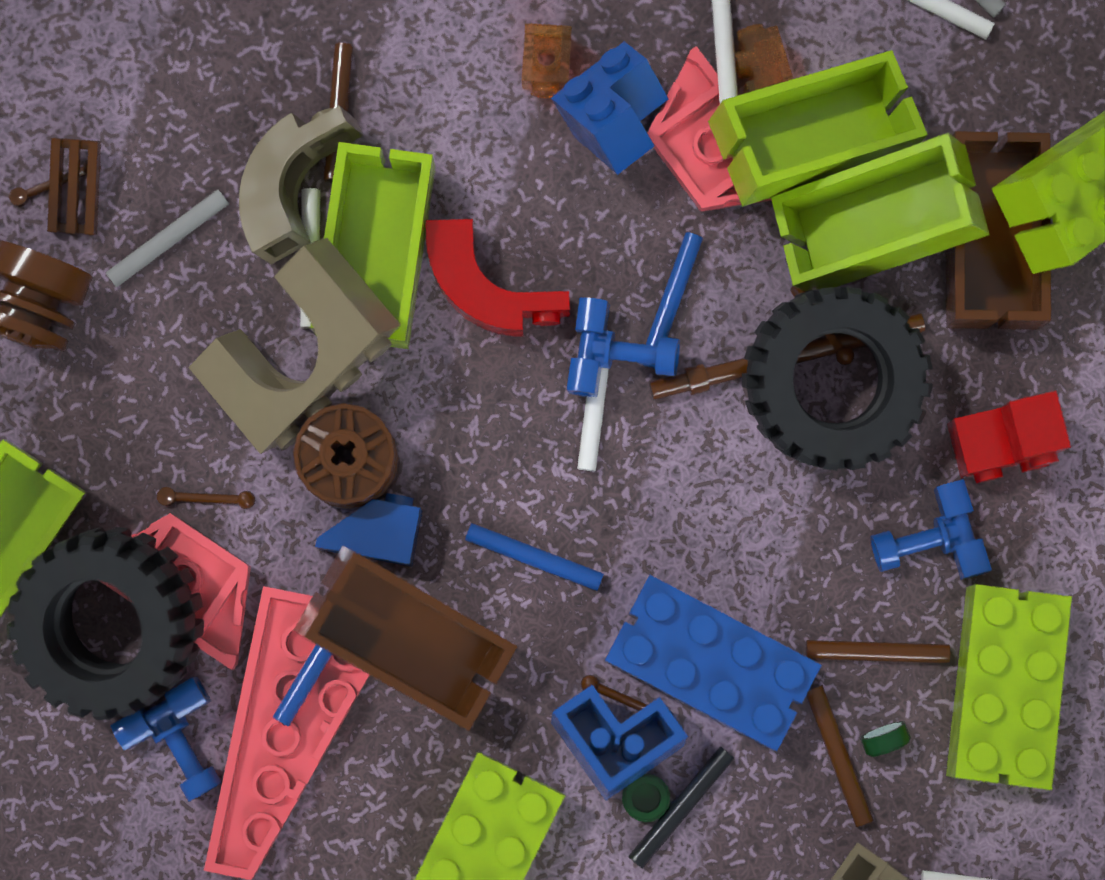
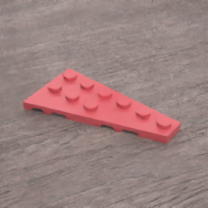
M263 586L204 871L247 880L254 879L370 676L368 673L332 654L290 726L288 727L273 718L274 713L316 645L294 630L313 596Z

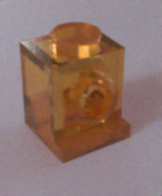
M525 23L522 89L531 90L530 94L532 96L551 98L562 90L569 81L572 26ZM541 54L553 55L555 57V61L548 66L540 64L537 59Z
M755 24L737 32L739 51L734 52L736 71L740 80L748 79L745 82L742 94L793 79L777 25L765 29L763 24Z

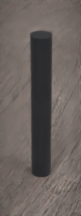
M720 746L628 857L643 869L735 758Z

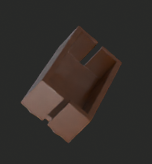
M955 131L952 136L966 146L976 186L970 189L979 194L990 235L946 250V328L989 329L998 321V329L1040 330L1051 321V270L1033 274L1014 235L1020 231L1051 224V218L1010 227L992 188L1050 149V133L1007 132L997 145V152H990L998 142V132Z
M342 546L321 584L328 587L326 594L322 596L315 592L294 630L309 641L470 731L491 694L486 689L472 682L473 677L477 673L497 684L518 646L355 551Z

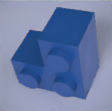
M625 41L616 48L608 50L597 63L580 76L569 80L562 90L551 97L574 137L617 175L654 147L641 120L669 99L647 59Z
M593 685L554 710L551 717V724L605 801L683 748L688 738V735L660 697L620 724Z

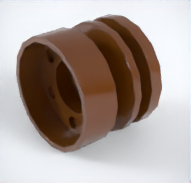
M0 240V279L5 282L3 290H0V337L34 349H54L65 352L68 340L49 330L51 325L73 330L75 322L58 312L57 309L60 303L82 306L93 278L92 275L49 255Z
M345 403L324 407L309 417L297 434L293 452L297 475L307 490L330 507L348 511L358 510L373 499H383L396 482L400 465L397 443L382 420L364 407ZM341 445L347 450L353 445L356 447L352 452L356 460L350 466L345 462L340 463L338 466L335 465L339 459L335 451Z

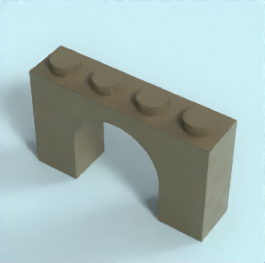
M328 238L303 245L274 276L305 313L315 330L318 342V357L315 368L306 381L293 380L279 373L241 329L217 337L188 367L260 454L277 446L283 451L295 443L297 434L301 430L300 426L324 407L332 406L333 403L329 397L337 389L342 392L354 384L362 375L358 368L367 359L372 362L384 354L392 345L388 338L401 326Z

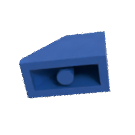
M386 493L385 501L371 500L317 537L315 547L322 551L338 553L341 547L345 546L367 559L412 567L423 511L419 507H413L414 498Z

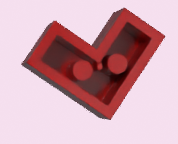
M1057 391L1010 401L1001 408L954 418L947 423L960 477L964 478L974 475L976 484L1004 477L1002 468L1020 465L1021 473L1048 467L1050 466L1049 464L1059 461L1058 453L1071 447Z

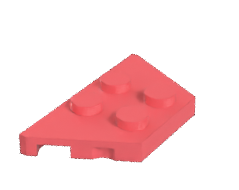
M696 46L689 52L682 70L667 94L669 99L662 105L647 133L654 144L653 148L698 209L703 212L740 206L741 202L727 170L733 159L731 157L723 160L708 123L720 105L718 76ZM771 198L766 199V200H763V201H760V202L771 201Z
M171 513L150 524L148 528L138 534H132L131 537H135L141 533H146L156 538L154 548L160 551L168 546L178 555V558L173 562L177 568L182 571L188 567L195 579L188 583L192 594L200 593L203 607L195 612V617L204 620V632L194 643L198 644L202 651L229 669L234 670L239 660L251 566ZM101 582L113 591H115L116 593H118L119 595H121L122 597H124L125 599H127L128 601H130V599L116 587L108 583Z

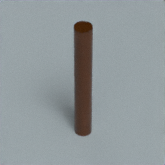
M336 43L334 46L329 107L335 108L339 105L347 112L353 45L348 43ZM337 151L325 157L324 181L333 182Z
M806 640L805 656L809 659L949 663L950 645Z
M821 685L812 688L807 692L806 696L856 827L868 824L874 820L824 687Z

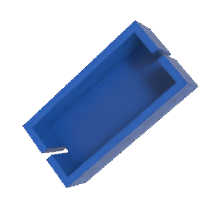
M649 575L628 614L637 619L634 626L624 622L604 661L773 751H778L797 714L789 706L791 702L802 704L821 664Z

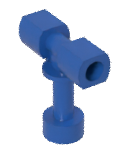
M579 298L575 331L581 337L578 358H571L567 383L569 394L598 397L601 368L610 369L613 360L654 364L657 375L676 376L680 356V339L660 337L658 346L615 341V332L607 331L610 311L609 302L596 298Z
M964 479L940 485L934 489L941 514L940 517L934 518V528L896 539L893 538L890 531L870 536L871 547L880 572L900 567L899 557L940 546L944 554L953 553L961 580L992 571L983 539L975 540L968 517L974 510Z
M192 677L164 694L166 700L146 711L142 708L138 712L110 725L114 736L123 750H129L151 736L155 744L165 740L187 779L179 786L188 802L202 796L222 783L213 766L205 770L203 769L182 732L184 728L189 726L185 716L211 702L206 689L198 677Z

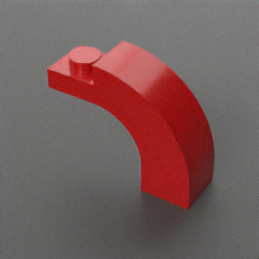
M473 219L425 220L427 253L434 278L444 297L464 318L487 331L501 335L523 337V318H532L533 325L551 326L560 324V317H570L569 291L512 292L496 286L483 275L475 260Z

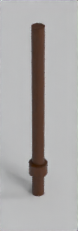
M922 314L909 316L910 318L907 323L910 327L924 332L925 322ZM836 334L844 347H849L853 350L866 346L862 341L851 335ZM826 337L816 339L802 350L796 364L833 355L837 352ZM741 358L706 368L702 363L684 368V373L650 381L649 386L652 398L656 400L687 391L690 392V395L710 391L709 386L742 378V373L747 372L748 360Z

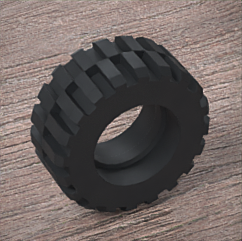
M830 287L797 294L794 299L782 302L772 310L773 315L767 321H761L754 333L757 337L753 345L747 346L744 359L748 360L747 372L742 373V387L747 388L749 398L745 401L748 412L757 420L758 425L756 427L764 438L773 442L776 449L799 462L834 471L841 468L849 470L865 468L868 462L875 461L879 463L890 457V450L896 445L903 447L913 437L908 432L914 423L921 425L927 411L921 409L924 397L931 398L933 383H926V370L932 369L930 355L923 354L920 347L925 340L919 329L910 327L907 323L910 317L900 307H892L887 303V298L876 293L863 292L859 288ZM830 333H843L862 341L873 354L878 371L877 388L870 405L861 415L843 423H826L814 418L801 406L794 391V368L800 353L810 342Z
M101 527L88 530L42 552L32 560V567L23 571L17 580L16 586L21 591L10 596L7 609L10 614L15 615V620L6 624L7 637L9 640H16L18 648L11 654L16 666L24 664L30 675L25 677L24 680L33 690L40 686L47 692L44 700L56 708L65 703L69 705L67 709L68 714L80 718L85 717L92 711L95 720H110L117 714L126 717L138 712L146 705L149 706L178 684L188 673L186 667L195 661L200 647L194 641L201 637L204 632V620L195 617V612L203 607L200 593L192 594L188 583L195 579L188 567L180 571L173 563L178 558L175 552L168 546L160 551L154 548L156 538L146 533L131 537L132 532L130 528L115 527L105 531ZM89 580L108 583L122 591L135 606L141 622L142 640L139 652L132 661L126 664L105 661L91 653L80 641L72 621V603L75 593L82 583Z

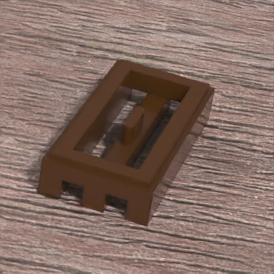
M51 138L47 232L79 233L84 235L97 234L101 141ZM64 148H69L66 223L61 222ZM81 149L88 150L85 224H78Z

